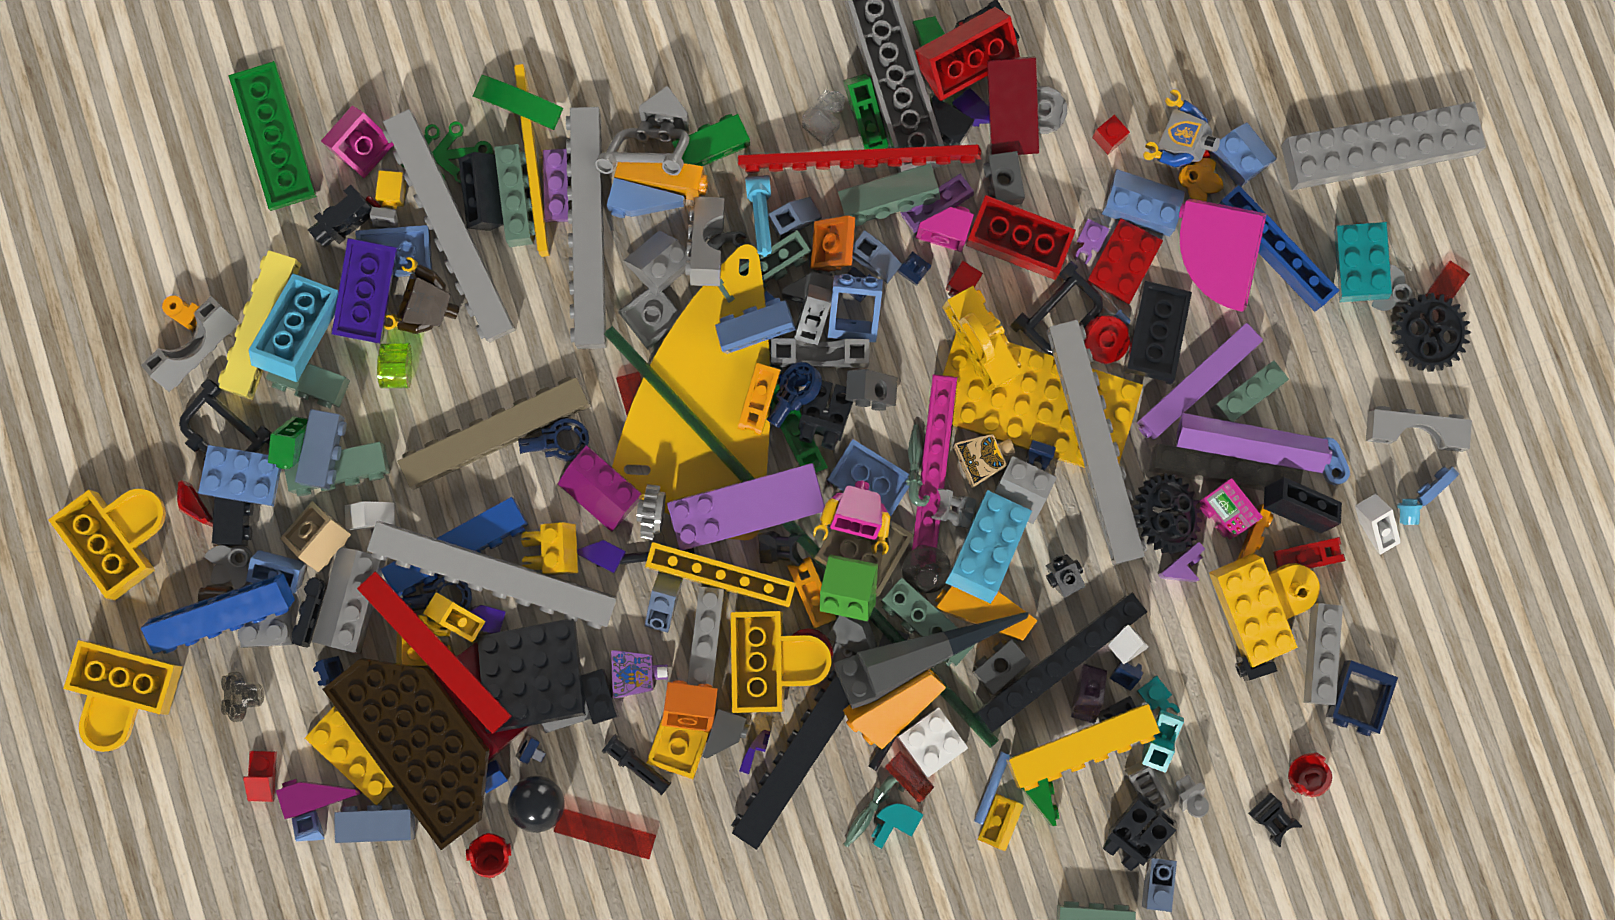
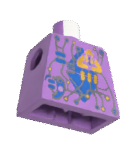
M611 651L613 698H622L653 691L654 680L668 679V665H653L652 655Z

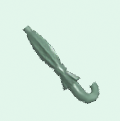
M915 424L913 425L908 447L910 474L905 482L909 486L911 502L920 507L928 504L930 496L925 495L923 499H920L918 496L919 486L923 485L919 475V464L923 450L919 425Z
M893 774L888 776L880 788L875 787L873 799L869 802L868 807L855 818L850 827L846 840L843 843L846 847H849L869 826L874 811L877 810L880 803L890 798L887 794L895 783H899L898 789L904 792L906 780L902 775Z

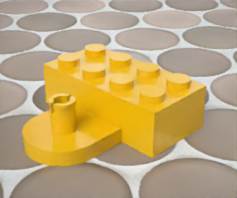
M974 286L949 298L942 308L990 392L1016 378L1021 373L1019 368L1022 366L1015 354L1011 355L1007 348L1010 344L1004 334L1003 326L996 328L1001 324L1000 321L995 318L991 311L988 312L984 306L986 301L980 290L976 291Z
M145 489L129 490L109 505L106 504L98 492L87 490L49 518L48 521L104 597L116 600L155 571V568L138 546L161 529L165 521L166 510L161 498Z
M1252 553L1209 572L1240 655H1246L1251 667L1260 665L1298 648L1287 619L1307 611L1318 599L1320 584L1316 574L1311 569L1301 564L1292 563L1268 572L1263 557Z
M781 611L731 612L732 713L785 712L784 687L812 686L826 678L832 665V657L827 645L813 636H783V613Z
M78 640L63 689L87 695L79 721V734L82 741L89 748L96 751H113L123 746L129 739L138 709L161 715H169L183 666L89 641Z

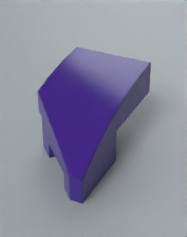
M971 88L967 89L952 102L954 108L975 120L973 127L989 123V106Z
M605 540L577 549V555L614 574L626 551Z
M484 605L474 606L469 610V612L486 621L481 631L488 633L500 632L505 611Z
M763 730L755 738L743 759L739 772L750 773L755 751H766L771 731Z

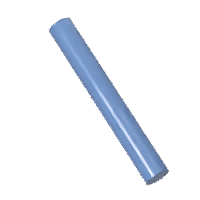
M1000 753L974 822L984 824L1007 765L1006 759L1010 757L1009 754Z

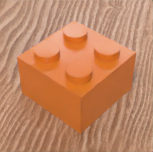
M675 680L673 683L668 682L661 726L711 732L718 689L712 688L709 684L688 685L687 682Z

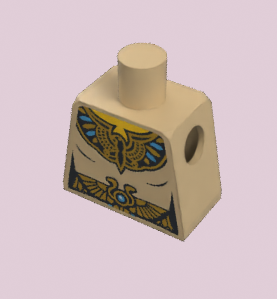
M993 434L961 441L953 446L971 489L1003 470L1007 466L1004 457L1015 453V448L1010 439L997 444Z

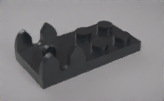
M1149 281L1143 283L1133 336L1127 350L1129 355L1123 369L1124 374L1129 375L1133 373L1166 381V384L1169 385L1173 384L1176 377L1192 292Z

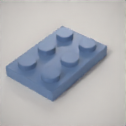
M427 225L355 231L357 240L398 247L393 277L415 275V272L410 273L402 269V266L410 269L413 265L412 261L406 259V257L413 258L417 261L418 265L421 264L432 270L430 230Z
M852 439L828 477L827 482L843 492L846 486L855 487L857 481L867 482L869 484V491L877 492L880 495L881 503L884 504L891 517L909 488L906 485L907 482H905L909 474Z
M208 445L198 494L274 507L281 468H277L276 464L268 463L269 455Z

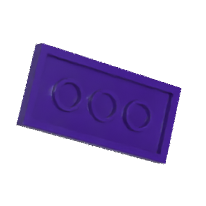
M348 238L332 335L379 344L382 342L398 247Z

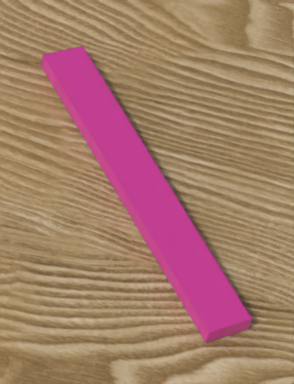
M932 375L920 476L923 485L919 486L918 493L920 499H923L925 495H929L930 500L926 506H917L910 569L932 572L935 570L940 520L933 519L932 516L940 507L938 489H944L957 377Z

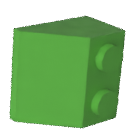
M830 554L820 591V611L868 621L876 604L878 564Z

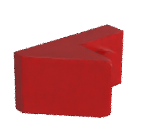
M277 751L249 752L248 776L243 777L248 801L274 802Z

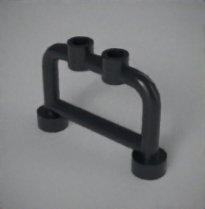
M1072 260L1059 273V276L1065 282L1031 318L1022 312L1010 325L1016 333L1021 330L1041 350L1050 355H1053L1050 344L1034 328L1075 284L1094 302V307L1079 322V326L1083 325L1085 329L1090 321L1097 318L1103 310L1102 296L1075 271L1078 266Z
M206 378L201 384L204 389L180 417V430L188 439L185 444L194 452L200 449L206 454L209 445L189 425L190 419L205 402L252 442L245 451L257 453L265 443L270 445L272 432L263 425L254 432L216 398L222 392V389L209 378Z

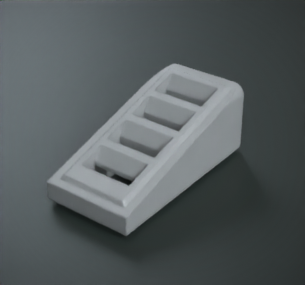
M1142 761L1125 770L1136 794L1140 792L1144 795L1156 788L1157 791L1146 798L1152 802L1161 797L1162 800L1155 804L1157 811L1159 808L1164 811L1172 806L1153 768L1143 765ZM1150 779L1152 780V782L1140 788L1139 785Z

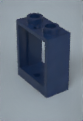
M1352 660L1344 661L1337 683L1336 705H1330L1326 717L1333 719L1332 723L1337 726L1347 728L1350 725L1356 727V732L1370 737L1371 733L1380 734L1398 677ZM1351 674L1382 685L1370 724L1338 713Z

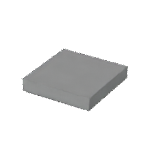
M649 288L618 311L647 350L667 336L681 315L664 291L655 296Z

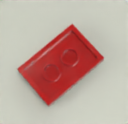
M1121 218L1087 282L1113 297L1130 304L1163 240Z

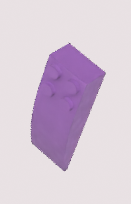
M811 463L676 499L667 503L679 549L686 550L821 513L825 504L814 464Z

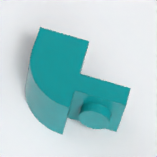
M1160 709L1155 720L1160 733L1154 735L1155 740L1144 744L1142 764L1166 773L1175 753V741L1184 724V718Z
M892 803L884 806L876 814V817L884 822L882 825L877 824L871 834V837L874 838L872 843L882 849L894 827L912 837L924 814L902 803Z

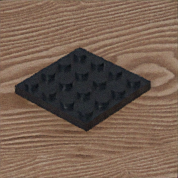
M564 619L477 636L481 684L512 716L496 732L586 715L576 621ZM485 727V731H486L488 734L491 733V732Z

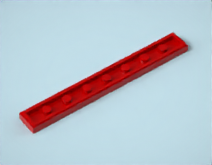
M375 571L357 588L492 734L512 717L378 572Z

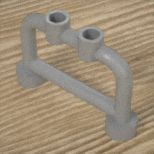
M643 121L638 128L625 129L617 133L606 153H601L598 156L595 166L601 173L610 174L613 172L617 162L663 163L662 168L667 174L678 175L684 165L682 156L689 144L690 138L687 132L675 129V126L670 122H664L659 129L653 128L651 123ZM628 138H637L642 142L648 141L649 138H659L663 142H669L671 138L680 139L673 153L617 152L622 142Z

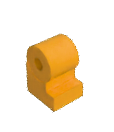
M178 296L167 297L162 304L164 313L192 332L197 326L194 312L199 306L193 302L189 306Z

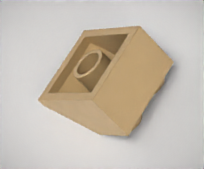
M312 501L280 539L299 559L317 572H320L323 567L328 565L338 549L345 545L351 534Z

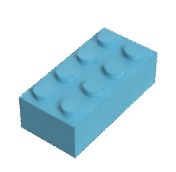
M292 274L248 350L251 365L298 382L335 315L338 290Z
M987 490L945 583L991 604L999 591L1032 510Z

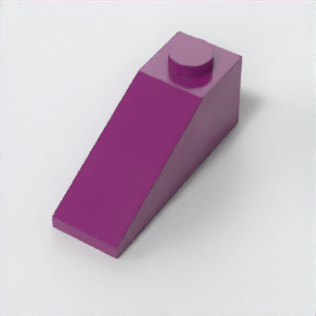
M297 779L282 783L283 788L276 790L284 819L293 818L362 794L356 788L313 782L298 783Z

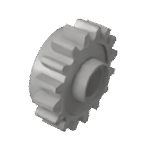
M647 484L644 500L639 499L637 522H641V538L654 539L655 534H661L666 493L660 492V486Z

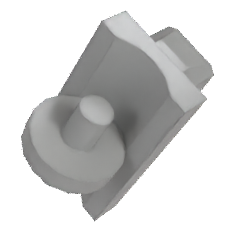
M1186 775L1176 782L1177 787L1175 790L1179 795V807L1182 811L1187 809L1188 813L1195 818L1204 817L1209 810V803L1204 797L1205 787L1201 782L1196 785L1190 775Z

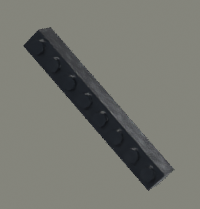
M1133 592L1127 594L973 713V715L988 734L993 733L1114 639L1127 625H1132L1148 611Z
M835 668L828 677V680L831 681L826 690L821 688L814 698L818 702L814 709L810 710L808 708L800 721L804 724L799 732L794 729L786 742L790 745L785 753L780 750L772 762L776 765L772 773L766 771L758 783L762 788L758 794L752 792L745 803L748 809L744 815L739 813L731 824L735 828L732 834L756 850L845 717L843 710L850 703Z

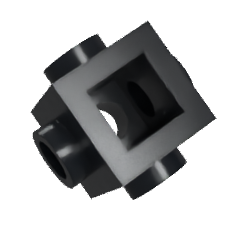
M1066 554L1055 557L1051 563L1045 565L1049 573L1046 575L1050 586L1056 588L1064 598L1086 587L1081 577L1083 569L1077 559L1073 561Z

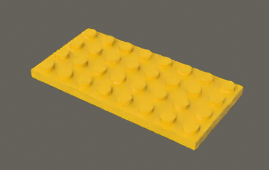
M956 333L943 372V376L957 377L952 426L983 436L993 434L995 439L1001 442L1010 439L1014 446L1026 450L1029 449L1032 440L1056 447L1054 459L1085 468L1054 357L1009 342L1010 346L1007 348L1011 355L1015 354L1022 366L1019 368L1021 373L1013 380L989 392ZM1092 369V372H1096L1099 378L1100 385L1097 386L1099 396L1103 395L1105 399L1106 409L1104 414L1106 419H1110L1113 433H1110L1112 442H1116L1118 445L1120 456L1117 459L1118 463H1120L1143 384Z

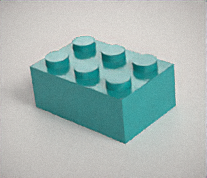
M1387 222L1336 226L1334 235L1338 289L1340 290L1339 303L1389 299L1392 294Z

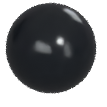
M530 776L524 778L514 786L508 798V811L512 821L520 829L527 832L540 833L551 829L559 822L564 812L565 800L560 787L547 777Z

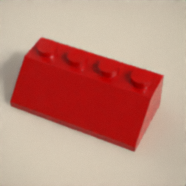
M996 7L915 50L920 71L940 101L986 77L987 60L1020 57L1011 16Z

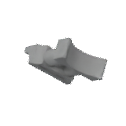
M938 489L940 507L932 518L940 521H947L948 519L954 526L969 529L974 515L976 499L968 496L956 497L953 496V491Z

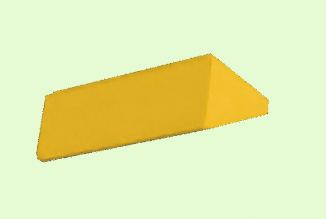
M996 793L977 840L1006 851L1023 809V804Z

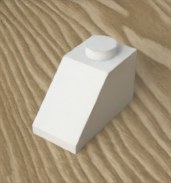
M1374 494L1355 505L1359 523L1380 555L1401 543L1393 509L1378 495Z

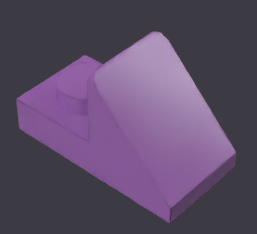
M1200 542L1195 543L1160 572L1158 576L1161 579L1199 581V578L1188 567V564L1192 567L1203 558L1201 553L1205 548Z

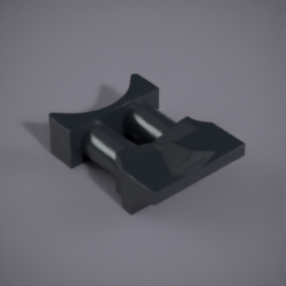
M775 531L759 533L760 563L772 564L778 560H788L791 566H800L804 560L797 551V541L803 534L793 532L789 537H784ZM781 546L789 547L790 551L781 550Z
M1269 793L1248 813L1256 823L1265 826L1272 835L1270 839L1279 847H1281L1282 837L1286 831L1291 828H1302L1297 819L1289 818L1284 812L1282 802L1272 793ZM1275 818L1283 825L1281 829L1273 822Z

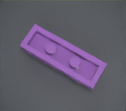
M567 149L543 150L545 222H568L569 200L567 186H569V180L567 176Z
M961 173L938 187L940 200H936L930 205L913 207L907 212H900L913 233L918 231L920 222L949 207L955 208L974 196L973 189Z

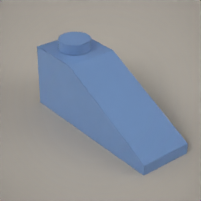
M617 178L613 180L607 201L608 211L611 212V215L619 218H625V215L635 217L680 208L685 205V197L682 195Z

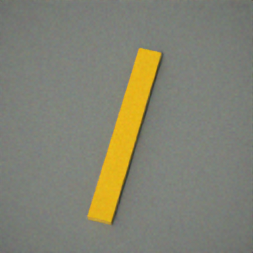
M515 65L517 88L529 92L524 65ZM520 116L537 251L541 257L550 256L533 121Z

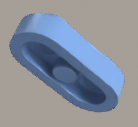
M1326 437L1323 439H1328L1329 450H1332V459L1329 465H1325L1322 474L1329 484L1340 485L1348 480L1350 469L1338 442L1333 438ZM1333 469L1338 470V477L1332 475Z
M1453 466L1450 468L1442 467L1434 475L1436 479L1431 484L1427 482L1417 491L1419 496L1416 499L1423 506L1427 505L1456 479L1459 473Z

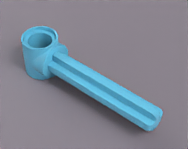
M769 175L745 177L747 199L753 203L757 253L767 257L768 254L772 253L767 200L771 197Z

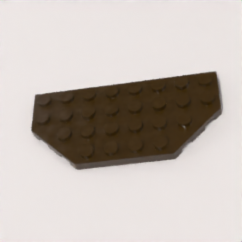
M362 658L322 689L440 850L446 848L482 820L489 748L429 668Z

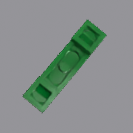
M482 74L472 96L552 130H555L563 111L561 106Z
M780 384L776 385L770 407L772 411L779 402L776 395L780 391ZM791 410L781 424L780 429L799 467L813 463L816 474L827 469L828 467L814 440L812 443L799 440L800 429L798 428L802 415L799 410Z

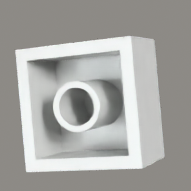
M939 707L897 736L927 778L968 749Z

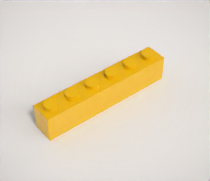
M654 542L651 544L645 565L647 569L714 588L724 589L728 592L784 608H789L796 585L794 582Z
M1144 704L1008 758L1006 761L1017 788L1024 787L1025 791L1038 787V781L1047 778L1048 782L1062 777L1061 772L1071 769V772L1081 770L1086 767L1084 763L1090 760H1094L1095 763L1109 758L1108 753L1117 750L1118 754L1132 749L1131 744L1140 741L1141 745L1155 740L1154 735L1160 733L1149 704Z

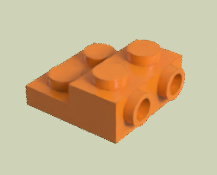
M848 215L814 221L811 269L830 272L852 265L855 217Z

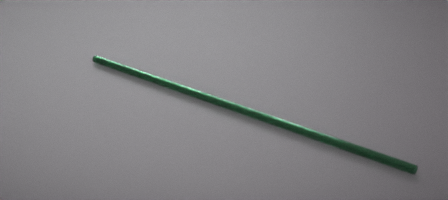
M613 326L606 330L604 335L736 477L741 482L755 479ZM794 520L782 523L781 525L790 534L793 532L803 534L797 542L814 559L820 547ZM814 559L819 564V566L825 571L826 565ZM874 607L869 619L892 644L906 641ZM939 676L946 686L940 695L989 748L994 746L999 739L993 733L988 734L973 715L974 712Z

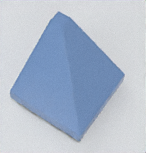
M316 810L292 818L296 841L325 839Z

